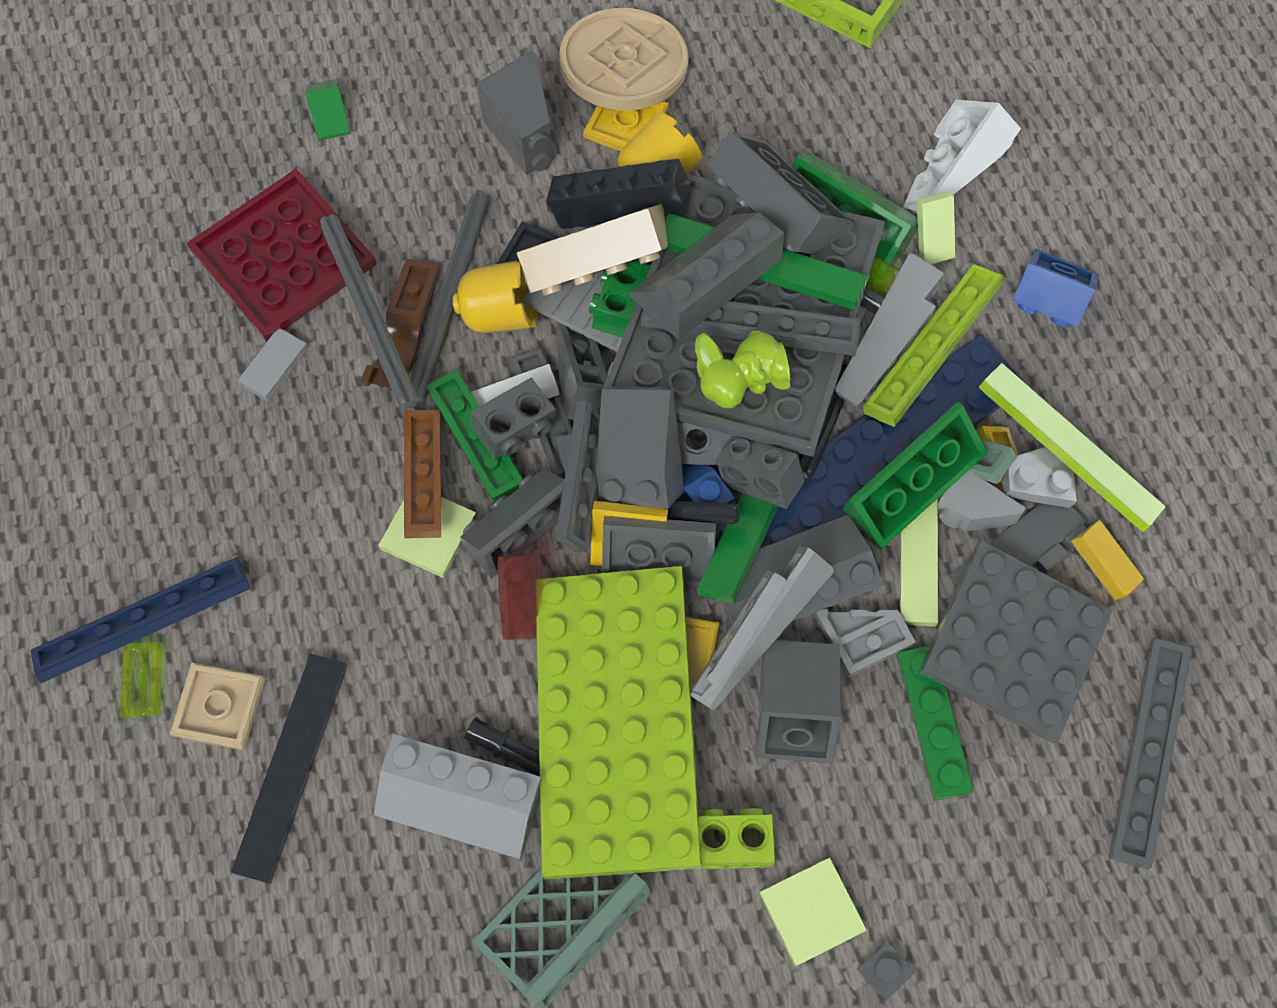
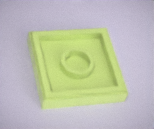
M441 497L442 538L404 539L403 500L378 546L380 550L445 578L462 546L460 536L463 535L465 527L477 518V514Z
M830 858L759 893L795 967L867 931Z

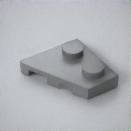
M1046 447L1017 455V458L1002 477L1003 493L1012 499L1070 508L1077 502L1074 472Z
M822 609L815 612V618L829 644L840 645V664L848 678L897 655L898 652L913 647L916 643L898 610L828 612V609Z

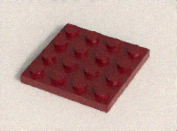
M297 168L186 243L193 255L266 342L278 329H286L346 286L321 229L320 220L323 216L328 217L334 214L338 217L363 274L377 264L371 252Z

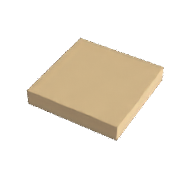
M191 662L170 735L172 737L245 751L265 678L261 675Z

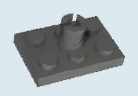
M604 515L602 573L682 566L684 587L698 588L714 554L716 523L678 520L657 521Z

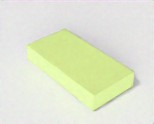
M947 191L918 199L919 257L929 264L955 258L954 195Z

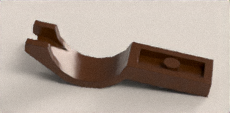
M406 259L386 312V327L408 375L412 369L418 349L421 325L440 273L438 264ZM379 359L376 360L373 366L366 365L361 379L362 385L370 386V384L389 387V390L392 391Z

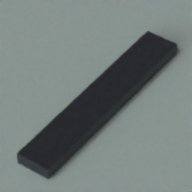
M310 653L231 873L271 885L347 669L346 663Z

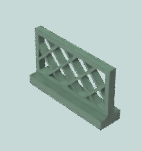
M541 868L472 943L537 1008H548L648 898L651 891L648 885L636 873L622 874L625 878L614 890H600V876H593L594 891L572 892V878H566V892L545 894V879L542 877ZM539 887V894H532ZM607 897L600 905V898ZM594 898V912L588 919L573 920L572 899ZM566 900V921L545 922V901ZM539 901V922L518 923V908L524 902ZM511 917V924H504ZM573 927H580V928L573 934ZM566 928V943L560 949L545 950V929ZM539 929V951L517 952L518 930ZM497 931H511V952L494 953L486 945V942ZM545 957H552L545 965ZM538 958V973L526 985L517 976V959ZM503 959H511V969L502 961Z

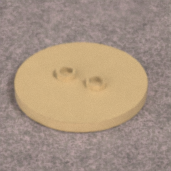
M633 8L605 9L580 19L566 32L560 45V70L565 82L573 92L594 105L615 110L643 109L666 100L682 85L688 69V48L681 33L660 16Z

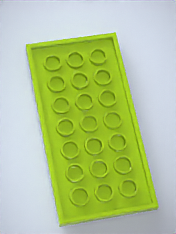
M682 566L536 579L542 877L546 880L702 868L692 703L690 696L684 573Z

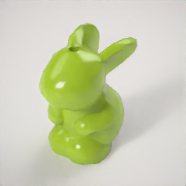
M759 330L751 331L738 347L732 360L724 359L716 342L708 334L702 333L697 336L695 342L696 368L701 378V391L707 399L722 408L733 409L741 402L747 388H750V391L756 394L764 393L767 383H771L780 390L790 388V371L783 343H778L773 336Z

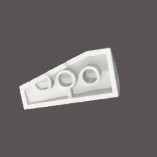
M955 100L937 126L934 135L940 138L935 150H927L924 160L929 162L927 170L916 176L903 209L917 214L918 199L947 191L954 195L1010 148L1021 128L1000 103Z

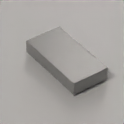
M280 328L273 333L237 381L240 386L268 402L309 348L305 342Z

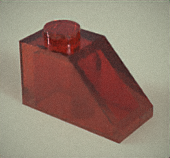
M535 555L498 557V588L503 640L537 639V579H539Z

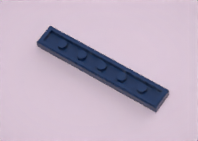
M236 557L31 649L35 676L41 683L251 589L241 561Z

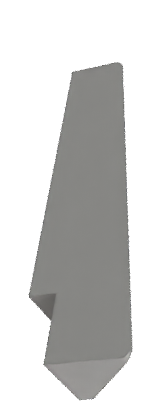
M911 253L908 255L856 350V355L851 358L835 388L836 393L857 408L864 399L868 400L933 316L936 306L929 301L940 288L944 275L943 272L915 254Z
M799 546L781 576L766 570L691 689L690 696L710 709H716L833 574V567L810 548Z

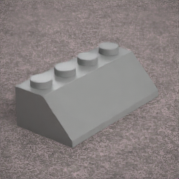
M393 734L380 770L374 816L521 859L540 799L541 777Z

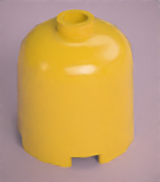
M657 113L622 148L618 154L617 166L623 167L679 158L685 173L690 174L700 165L698 162L702 159V154L699 146L689 133L683 137L673 127L678 123L674 118L665 113Z
M518 260L469 270L461 277L457 293L453 295V307L456 314H460L467 327L477 333L527 330L528 328L536 327L539 318V311L523 304V299L530 290Z

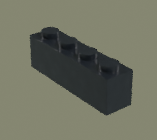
M678 158L553 176L546 202L561 229L602 224L659 204L663 206L664 216H668L669 213L673 215L687 213L692 187Z

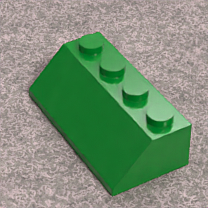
M807 153L796 156L792 166L840 211L885 221L869 275V279L879 285L909 246L918 230V217L815 155Z
M957 402L849 499L842 508L845 514H849L861 535L881 550L987 454L963 404Z

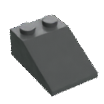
M604 387L602 389L596 463L597 484L601 502L645 506L648 508H669L684 493L673 387Z

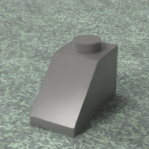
M970 470L943 494L937 505L941 521L951 528L959 527L964 532L1012 526L1017 523L1026 509Z

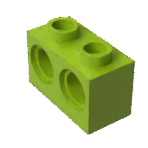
M758 808L742 809L739 811L740 815L724 816V810L719 809L701 811V816H699L702 868L700 869L773 867L775 858L772 814L763 815V810ZM712 829L719 831L724 837L723 845L718 848H710L705 845L702 836L706 831ZM747 829H756L761 833L763 843L758 847H749L743 842L741 834Z

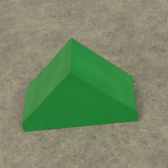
M338 79L307 85L305 94L318 141L350 134Z

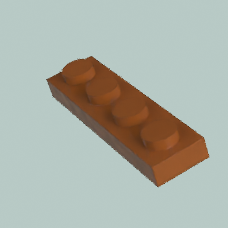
M404 410V539L442 538L440 410Z

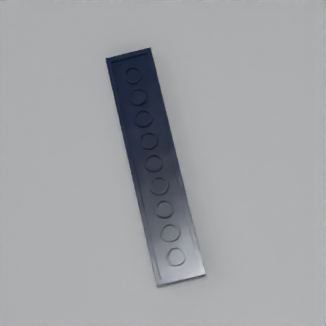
M980 335L943 362L895 427L866 415L827 442L813 477L809 480L804 479V484L787 509L778 507L760 548L846 515L842 508L848 500L957 402L963 404L973 426H976L1001 408L978 388L1001 363L1023 382L1024 380L985 337ZM716 524V547L727 524Z

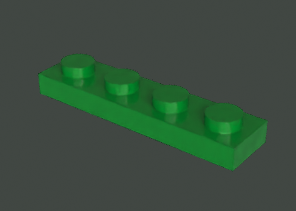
M456 369L426 385L431 398L438 410H440L441 415L493 503L519 489L518 486L523 479L510 457L504 454L494 460L471 428V411L478 408L479 405L458 370Z
M930 646L901 651L896 656L934 801L969 795L974 791L946 686L919 673L930 649Z

